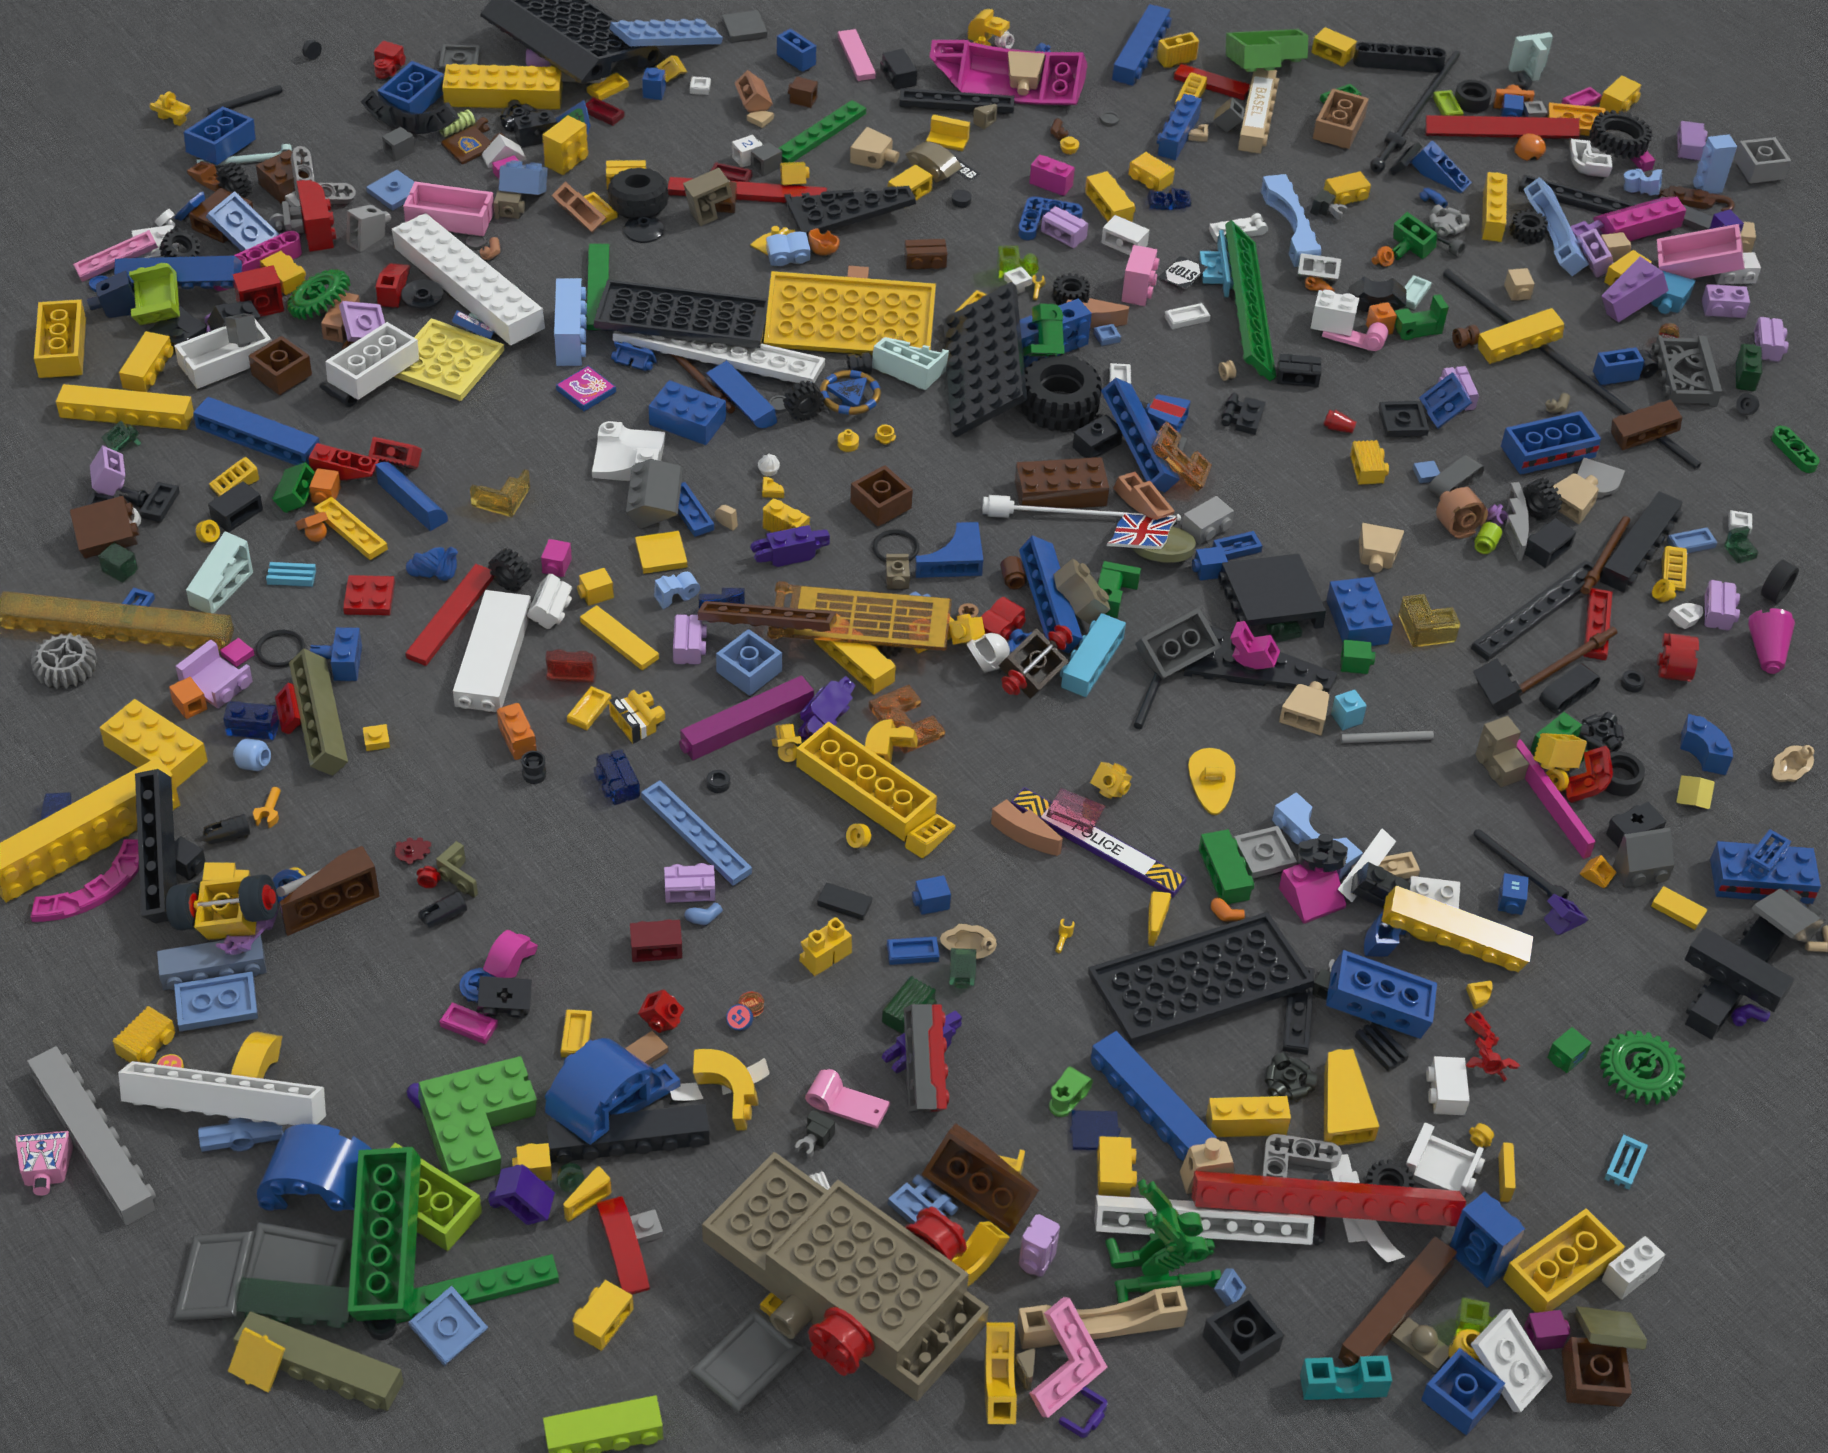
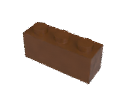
M1671 399L1658 402L1655 405L1612 419L1611 434L1621 450H1625L1680 431L1682 416Z

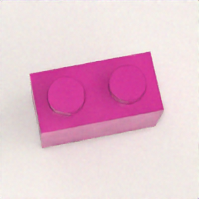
M1039 155L1031 164L1029 184L1065 196L1073 186L1075 167L1047 156Z

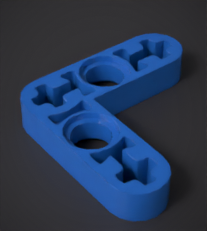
M1030 197L1027 199L1018 235L1023 240L1034 239L1041 217L1050 212V209L1055 206L1066 210L1079 219H1082L1083 208L1076 203Z

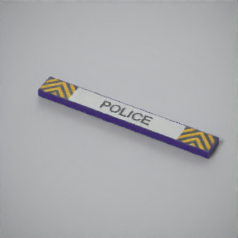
M1025 787L1011 801V804L1021 813H1025L1029 809L1032 810L1056 833L1161 892L1170 893L1172 898L1186 883L1187 877Z

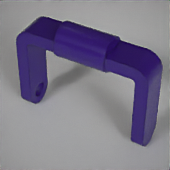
M1083 1387L1080 1390L1081 1394L1100 1405V1407L1093 1412L1086 1422L1087 1425L1084 1429L1065 1417H1060L1058 1422L1079 1437L1086 1438L1092 1429L1095 1430L1105 1417L1104 1412L1107 1409V1400L1087 1387Z

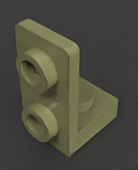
M456 841L436 858L437 872L440 873L442 880L451 882L460 892L467 893L475 898L478 895L477 882L474 878L460 870L466 861L464 845Z

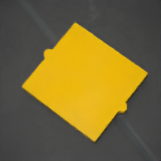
M245 1327L242 1330L228 1372L245 1380L247 1385L251 1383L269 1392L286 1348L269 1340L267 1335L261 1336Z

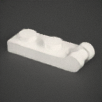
M1259 213L1249 218L1232 220L1249 237L1264 235L1268 231V227L1263 222V218ZM1229 221L1210 224L1209 231L1215 242H1218L1219 230H1224L1225 236V224Z

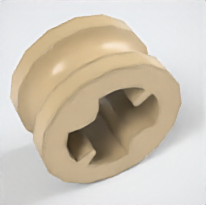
M1231 360L1226 363H1219V375L1223 381L1236 377V368Z

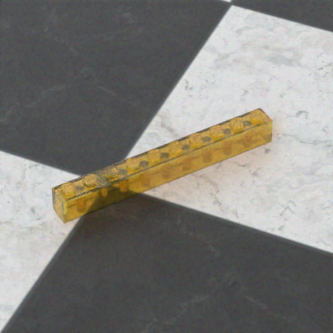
M3 591L0 597V627L6 629H24L31 632L42 631L52 634H69L71 632L73 636L80 634V636L98 639L108 638L124 642L136 641L144 644L174 645L190 649L200 648L211 639L217 644L218 651L230 644L234 631L230 615Z

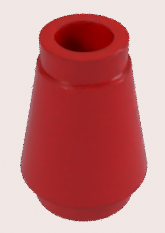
M1329 409L1323 425L1330 430L1352 434L1356 421H1353L1336 409L1334 411Z

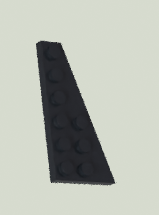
M909 186L885 187L881 191H872V188L864 189V192H854V190L826 191L820 195L811 196L809 193H802V196L791 197V194H784L786 204L799 231L805 232L807 238L809 232L816 228L819 229L820 233H824L916 204V198Z
M1210 626L1220 643L1221 648L1188 665L1184 671V676L1192 677V674L1203 675L1205 676L1204 679L1213 680V677L1226 678L1228 682L1264 686L1265 683L1277 685V688L1285 689L1286 686L1296 687L1298 684L1309 686L1311 682L1316 681L1322 684V691L1328 692V694L1338 674L1282 652L1279 653L1274 667L1254 669L1243 666L1232 656L1236 648L1231 641L1232 633Z

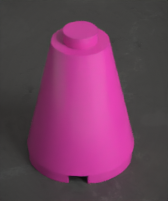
M1771 608L1769 609L1770 612L1762 613V610H1759L1748 618V627L1761 669L1769 674H1776L1785 667L1795 620L1789 611Z

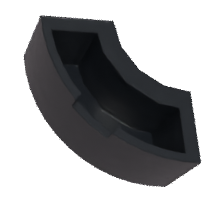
M1364 276L1349 286V294L1359 298L1357 309L1368 312L1370 306L1387 302L1394 311L1406 306L1407 290L1394 278L1377 282Z

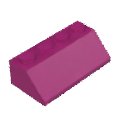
M1663 197L1595 216L1593 221L1600 220L1604 224V227L1599 228L1602 234L1624 232L1626 238L1629 241L1682 227L1686 209L1678 197Z

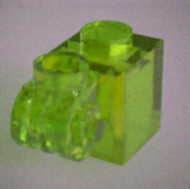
M998 246V278H1004L1005 272L1022 267L1031 277L1038 272L1039 265L1036 255L1027 254L1024 256V259H1021L1019 246Z
M1462 1297L1456 1313L1454 1337L1464 1329H1474L1482 1333L1498 1316L1495 1315L1493 1318L1489 1316L1490 1303Z

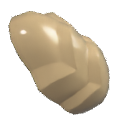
M1810 745L1789 746L1782 753L1778 754L1773 761L1772 779L1777 782H1794L1809 772L1814 763L1813 747Z
M958 924L954 929L942 933L940 937L941 943L951 950L955 957L984 958L994 952L997 946L993 934L978 925Z

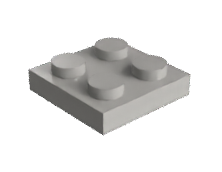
M1279 826L1234 836L1238 843L1240 857H1244L1246 870L1252 878L1282 872L1297 865V861Z

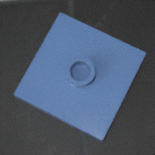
M395 170L367 186L366 190L368 194L393 211L404 205L408 195H410L414 181L400 171Z
M452 1286L408 1322L412 1330L444 1366L488 1329L486 1324Z

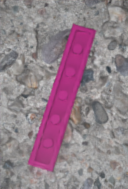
M1519 739L1516 748L1529 763L1525 780L1583 859L1590 857L1596 842L1539 763L1534 760V756L1523 741Z

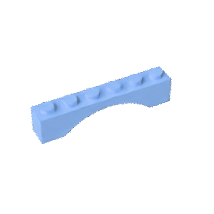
M1287 175L1263 176L1261 193L1266 204L1279 211L1293 228L1294 235L1291 238L1289 257L1293 266L1298 267L1301 253L1321 256V246L1316 242L1315 233L1311 231L1309 220L1304 215V209L1300 206L1298 195L1294 193L1292 182H1289Z
M1539 177L1525 187L1524 191L1536 212L1542 213V217L1545 216L1546 220H1548L1547 230L1552 238L1554 254L1559 264L1571 276H1574L1589 264L1553 190Z

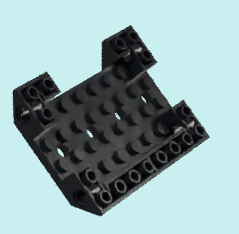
M490 0L480 14L488 23L493 24L501 32L508 34L513 40L518 41L525 48L533 51L580 84L609 77L612 62L615 63L619 60L625 59L632 67L637 69L656 65L665 60L664 55L656 46H629L609 29L611 22L619 21L587 0Z

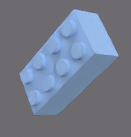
M581 278L556 279L554 327L556 366H582V357H586V344H582L586 343L585 329H587V319L585 317L587 315V303L583 301L586 300V287H582Z

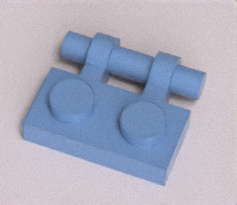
M919 1174L912 1180V1183L917 1186L915 1189L906 1183L888 1198V1205L910 1224H914L917 1221L916 1216L921 1209L929 1208L930 1206L937 1208L940 1212L945 1210L951 1216L958 1210V1207L952 1203L951 1197L940 1193L934 1187L935 1184L929 1179L925 1180ZM923 1196H929L934 1202H929Z

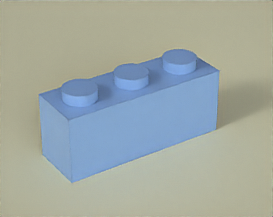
M1729 134L1707 138L1701 160L1698 163L1696 176L1693 179L1696 189L1709 191L1712 194L1723 192L1737 149V145Z

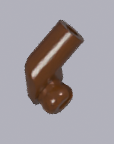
M1055 119L1050 133L1057 140L1061 141L1068 136V130L1064 132L1065 128L1062 127V120Z

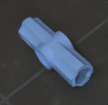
M246 1118L230 1119L226 1124L199 1128L200 1148L202 1152L229 1147L235 1151H245L252 1148L254 1143L279 1140L283 1135L282 1125H277L275 1122H254Z

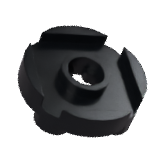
M1321 834L1318 838L1299 843L1298 860L1308 870L1315 871V867L1323 868V872H1333L1345 866L1348 848L1341 842L1333 840L1331 835Z

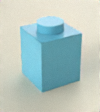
M1352 690L1335 696L1331 716L1343 731L1363 723L1367 705L1356 690Z

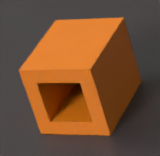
M1388 302L1372 305L1369 307L1366 326L1369 329L1373 323H1382L1387 327L1388 335L1393 334L1397 315Z
M317 468L309 486L312 503L320 504L330 497L336 500L341 488L339 471Z
M191 677L169 686L172 702L186 720L207 710L205 695Z

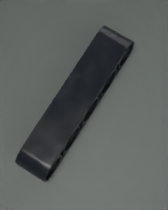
M1359 42L1355 47L1353 64L1363 68L1439 73L1444 67L1446 51L1438 47Z

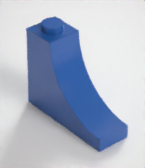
M978 522L956 523L955 535L945 547L934 553L916 556L915 577L982 576L983 553Z

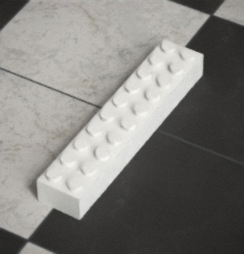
M428 214L419 215L410 221L392 228L395 249L429 278L437 282L442 289L509 345H513L545 329L542 307Z

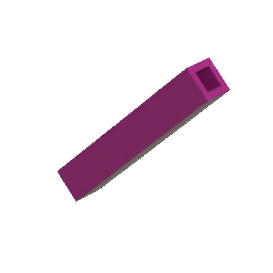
M801 675L681 729L679 746L684 754L687 753L692 760H696L801 712L814 696V689Z

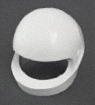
M996 633L984 634L980 639L971 640L967 643L968 648L984 673L998 670L1000 668L998 665L1010 654L1007 641Z

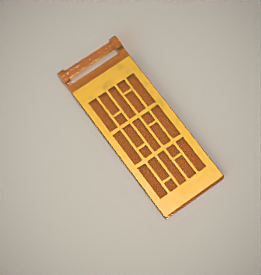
M785 581L776 583L774 607H783L785 595L792 593L790 608L836 612L837 620L832 629L825 632L812 629L796 630L794 628L783 629L769 626L767 635L771 639L789 637L945 651L947 648L952 599L798 586L790 585Z

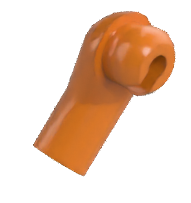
M1309 276L1305 279V287L1310 291H1335L1322 278Z
M1219 897L1211 901V910L1221 921L1236 922L1245 919L1244 909H1231Z

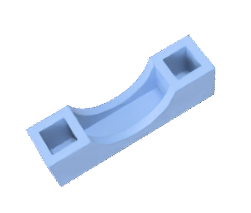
M1297 792L1275 805L1272 821L1295 844L1299 845L1302 841L1318 838L1320 835L1311 827L1309 822L1313 807ZM1347 838L1333 839L1341 842L1348 848L1346 864L1343 868L1337 870L1339 880L1350 873L1351 867L1359 861L1363 854Z

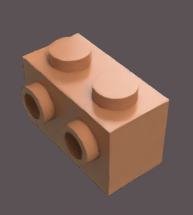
M747 70L735 82L742 103L749 113L767 111L773 104L764 82Z

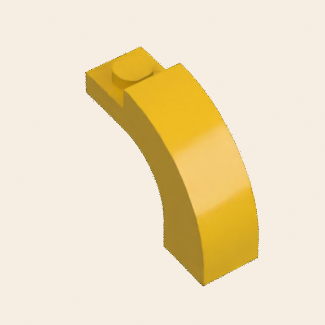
M262 1032L251 1033L238 1052L231 1075L263 1079L268 1067L272 1063L278 1062L282 1036Z
M694 1049L693 1074L697 1085L720 1084L729 1088L733 1092L732 1119L736 1130H747V1120L752 1118L751 1106H758L757 1092L749 1071L740 1060L731 1054L714 1049Z
M990 1221L978 1223L966 1242L967 1249L961 1257L952 1260L953 1263L969 1274L967 1287L973 1284L990 1267L1010 1239L1007 1234Z
M986 1322L984 1377L987 1424H1016L1017 1396L1014 1381V1323Z

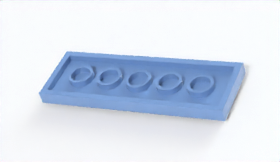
M670 19L665 21L635 20V22L620 20L619 22H611L609 28L629 46L721 44L723 39L716 29L708 26L706 21L702 19H695V21L681 19L680 21Z

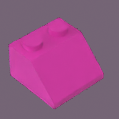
M1301 864L1283 870L1279 890L1304 924L1346 908L1344 895L1338 890L1341 883L1337 871L1323 872V868L1315 867V871L1304 868Z

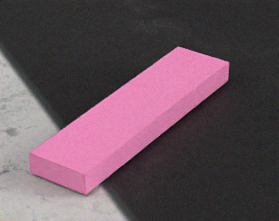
M856 29L838 31V39L857 81L876 79V72Z
M148 230L73 265L81 281L84 282L115 268V259L137 258L157 249L158 246Z

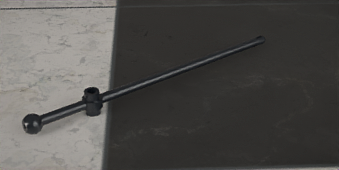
M1454 51L1399 130L1394 133L1391 131L1387 133L1384 142L1388 143L1379 158H1374L1370 163V168L1373 172L1380 173L1385 169V161L1394 148L1403 149L1407 141L1403 137L1460 57L1461 53L1459 51Z

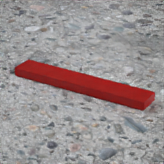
M478 564L473 566L405 653L406 659L427 666L493 581L495 576L490 574V569Z

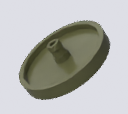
M1172 526L1169 530L1167 542L1161 549H1132L1138 555L1149 560L1180 562L1193 556L1196 541L1190 533Z

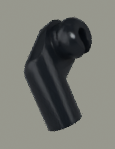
M1525 71L1519 72L1517 78L1520 83L1517 81L1516 85L1521 90H1528L1532 85V81Z

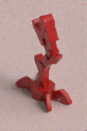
M1476 1011L1474 1014L1471 1012L1464 1020L1479 1036L1482 1035L1485 1040L1478 1037L1475 1041L1476 1045L1480 1048L1479 1053L1482 1059L1472 1057L1467 1062L1466 1067L1474 1068L1477 1066L1483 1068L1487 1074L1497 1073L1505 1082L1507 1078L1502 1069L1506 1067L1518 1069L1520 1064L1510 1058L1502 1060L1498 1053L1492 1051L1491 1048L1497 1045L1499 1037H1495V1034L1490 1030L1492 1027L1479 1011Z

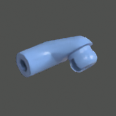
M716 902L708 909L689 908L685 911V919L693 924L708 925L723 912V909Z

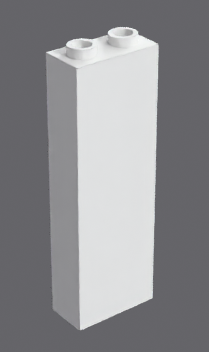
M485 590L453 689L455 707L484 710L487 712H497L499 708L503 707L530 619L527 617L531 606V597L529 595Z

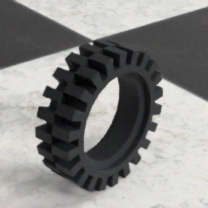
M1611 110V113L1604 111V114L1601 112L1599 115H1596L1589 138H1591V143H1594L1595 147H1599L1601 152L1606 150L1607 155L1613 153L1616 158L1621 155L1622 159H1626L1627 156L1629 159H1634V156L1639 158L1647 151L1652 138V130L1649 129L1650 126L1645 124L1644 120L1638 121L1639 117L1637 116L1632 118L1630 113L1623 115V111H1619L1617 114L1615 110ZM1607 130L1621 131L1632 136L1634 139L1619 138L1610 134Z

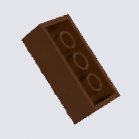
M1102 457L1016 462L1015 485L1020 506L1064 509L1107 506L1109 484Z

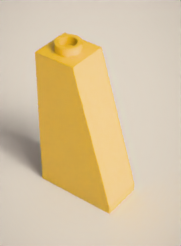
M1337 1049L1328 1052L1324 1068V1141L1338 1146L1375 1141L1379 1124L1354 1050Z

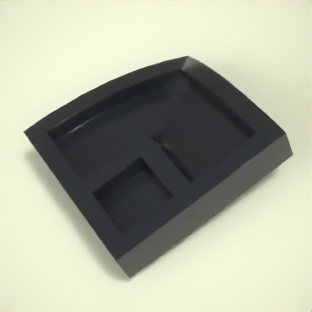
M180 305V317L159 321L148 330L151 333L170 336L173 349H175L174 345L208 333L207 325L190 315Z

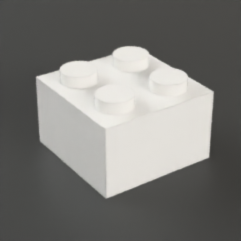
M1319 290L1311 329L1351 336L1359 298L1352 294L1341 295L1331 290Z

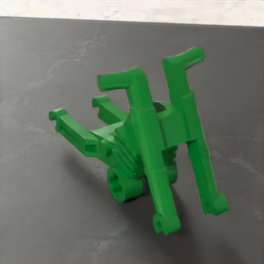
M1145 1179L1140 1180L1137 1184L1139 1194L1144 1196L1156 1209L1155 1217H1153V1212L1151 1211L1144 1216L1146 1226L1154 1231V1233H1150L1151 1240L1140 1250L1127 1253L1119 1252L1115 1238L1105 1241L1111 1267L1119 1269L1142 1266V1272L1145 1275L1138 1278L1115 1281L1118 1304L1129 1301V1292L1140 1291V1293H1147L1154 1289L1181 1286L1182 1289L1203 1285L1215 1288L1222 1276L1220 1270L1169 1276V1271L1174 1272L1175 1269L1185 1266L1186 1263L1199 1262L1206 1259L1208 1255L1214 1254V1241L1212 1238L1198 1236L1203 1232L1201 1217L1198 1213L1187 1212L1179 1215L1177 1210L1173 1208L1171 1201L1155 1185L1154 1181L1146 1185Z

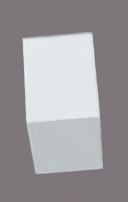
M501 134L482 153L488 168L493 167V162L514 155L519 161L526 160L520 145Z

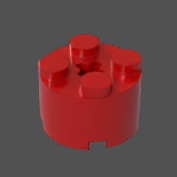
M1664 633L1662 637L1663 653L1659 652L1657 658V666H1660L1659 678L1691 682L1694 678L1698 658H1696V651H1699L1698 637Z

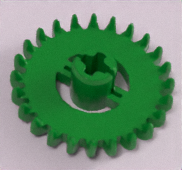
M338 269L325 270L322 273L315 274L313 277H309L307 281L304 280L302 282V285L296 287L297 290L292 292L287 302L288 311L294 318L299 320L301 316L306 320V314L313 319V311L319 316V310L321 309L328 312L327 304L335 307L333 300L337 299L341 302L338 295L346 296L343 289L349 291L348 286H351L349 277L344 271Z
M1626 1031L1625 1035L1617 1034L1616 1038H1611L1608 1044L1604 1046L1603 1053L1600 1056L1602 1061L1600 1069L1606 1068L1603 1078L1611 1076L1608 1086L1617 1083L1616 1094L1620 1090L1625 1089V1099L1632 1093L1635 1094V1103L1639 1101L1641 1096H1644L1646 1105L1649 1104L1651 1097L1655 1099L1656 1104H1659L1661 1095L1664 1097V1101L1669 1100L1670 1092L1674 1097L1683 1086L1685 1066L1681 1063L1682 1057L1675 1055L1677 1049L1668 1047L1670 1044L1668 1041L1661 1042L1660 1036L1657 1035L1653 1038L1651 1033L1647 1032L1646 1035H1643L1641 1031H1636L1635 1035L1631 1031ZM1633 1052H1641L1634 1056L1628 1070L1625 1064L1626 1056ZM1656 1061H1658L1661 1066V1074L1651 1079L1656 1067Z

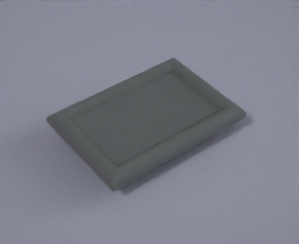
M258 1222L243 1286L332 1303L349 1239Z
M254 1231L193 1236L173 1318L174 1321L236 1317Z
M754 1308L689 1372L737 1413H740L804 1348L793 1339L783 1335L773 1326L770 1320Z

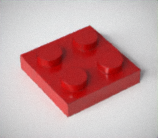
M349 575L343 606L344 615L390 616L395 586L394 576Z

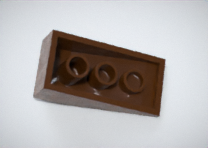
M363 846L348 850L339 855L279 902L287 936L380 897L375 865Z
M956 1123L948 1131L921 1174L1010 1235L1039 1192L1034 1185L980 1139Z

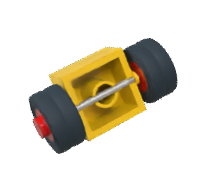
M264 874L201 881L200 888L193 883L175 885L169 889L166 896V913L171 926L180 931L197 929L208 940L226 938L227 935H255L256 922L274 918L278 907L275 884L270 876Z

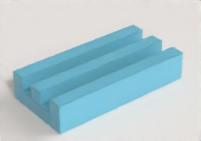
M270 562V569L268 568V575L266 577L267 585L313 587L316 574L315 564Z
M1623 1135L1604 1179L1607 1181L1613 1179L1615 1180L1614 1184L1620 1185L1622 1183L1625 1185L1624 1188L1629 1190L1648 1145ZM1626 1143L1630 1147L1617 1174L1613 1171ZM1635 1148L1640 1149L1629 1178L1624 1177Z

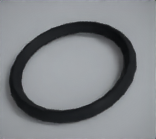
M887 530L877 535L874 539L873 551L884 562H886V557L879 553L877 544L882 537L888 534H902L913 541L915 549L912 555L909 556V562L919 552L918 540L911 533L904 530Z
M275 630L261 637L256 645V655L261 662L272 667L288 666L291 660L277 663L271 662L262 656L261 646L269 637L277 634H288L294 636L300 642V651L305 649L303 638L291 630Z

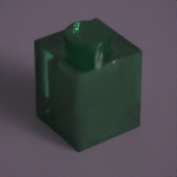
M116 543L111 544L98 556L102 572L122 583L138 570L135 554Z
M951 948L949 985H955L956 988L974 986L976 978V949Z

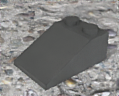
M1779 889L1754 904L1751 908L1791 939L1805 943L1811 940L1825 921L1820 916L1821 910L1811 903L1806 906L1800 901L1802 896L1792 889L1788 891Z

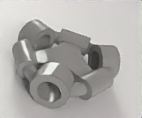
M1436 205L1431 210L1429 221L1431 227L1436 229L1437 235L1444 238L1448 234L1456 235L1465 231V228L1469 226V215L1461 214V211L1450 207L1445 209L1441 205ZM1455 218H1459V224H1457Z

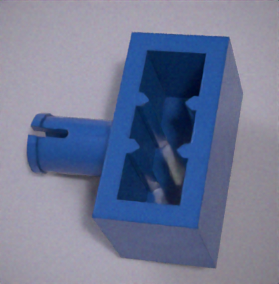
M336 627L334 643L332 645H311V652L326 659H331L334 681L358 680L362 652L360 628Z

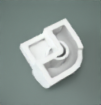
M1571 139V161L1577 171L1588 176L1607 178L1612 170L1611 155H1607L1606 150L1601 152L1599 148H1591L1590 141Z

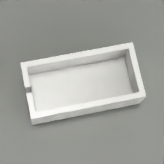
M256 319L258 340L250 342L251 344L245 347H238V344L229 343L226 326L174 345L178 365L188 375V378L197 389L249 369L248 356L272 342V339Z

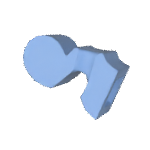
M1641 169L1625 172L1624 190L1630 193L1640 191L1641 194L1647 193L1650 196L1659 195L1662 185V169L1652 171L1650 177H1646Z
M691 572L680 573L677 577L674 574L671 577L663 575L655 580L654 597L662 609H665L672 604L674 594H679L684 601L690 600L699 593L700 585Z

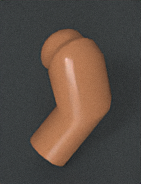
M492 237L489 240L490 248L484 246L485 250L480 249L482 259L491 260L500 254L498 238Z

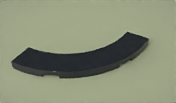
M376 89L372 90L361 101L363 106L375 118L382 120L391 128L397 129L402 127L412 134L436 132L460 119L449 102L432 112L412 113L392 105Z

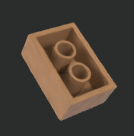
M1332 88L1316 119L1313 139L1350 149L1366 116L1369 98Z

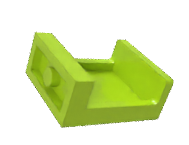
M159 263L156 266L142 267L129 272V277L134 281L136 308L131 309V317L140 326L180 317L177 273L168 263Z

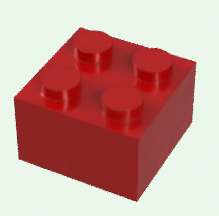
M274 265L232 274L237 302L251 300L261 317L284 312L281 284Z

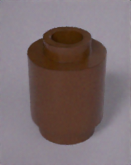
M1009 556L1003 559L1000 563L1004 583L1013 590L1023 587L1026 575L1021 559L1016 556Z

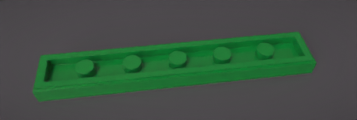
M589 244L587 330H601L594 328V319L607 279L609 280V244Z

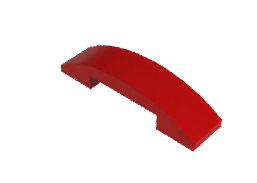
M620 1196L597 1202L596 1207L602 1227L605 1229L620 1288L631 1295L650 1290L639 1243L623 1197Z

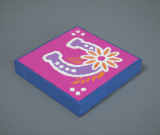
M586 366L556 384V390L582 411H586L616 393V386L590 366Z

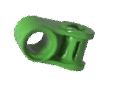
M1068 1067L1051 1089L1050 1112L1058 1117L1069 1115L1080 1100L1088 1094L1093 1079L1072 1067Z

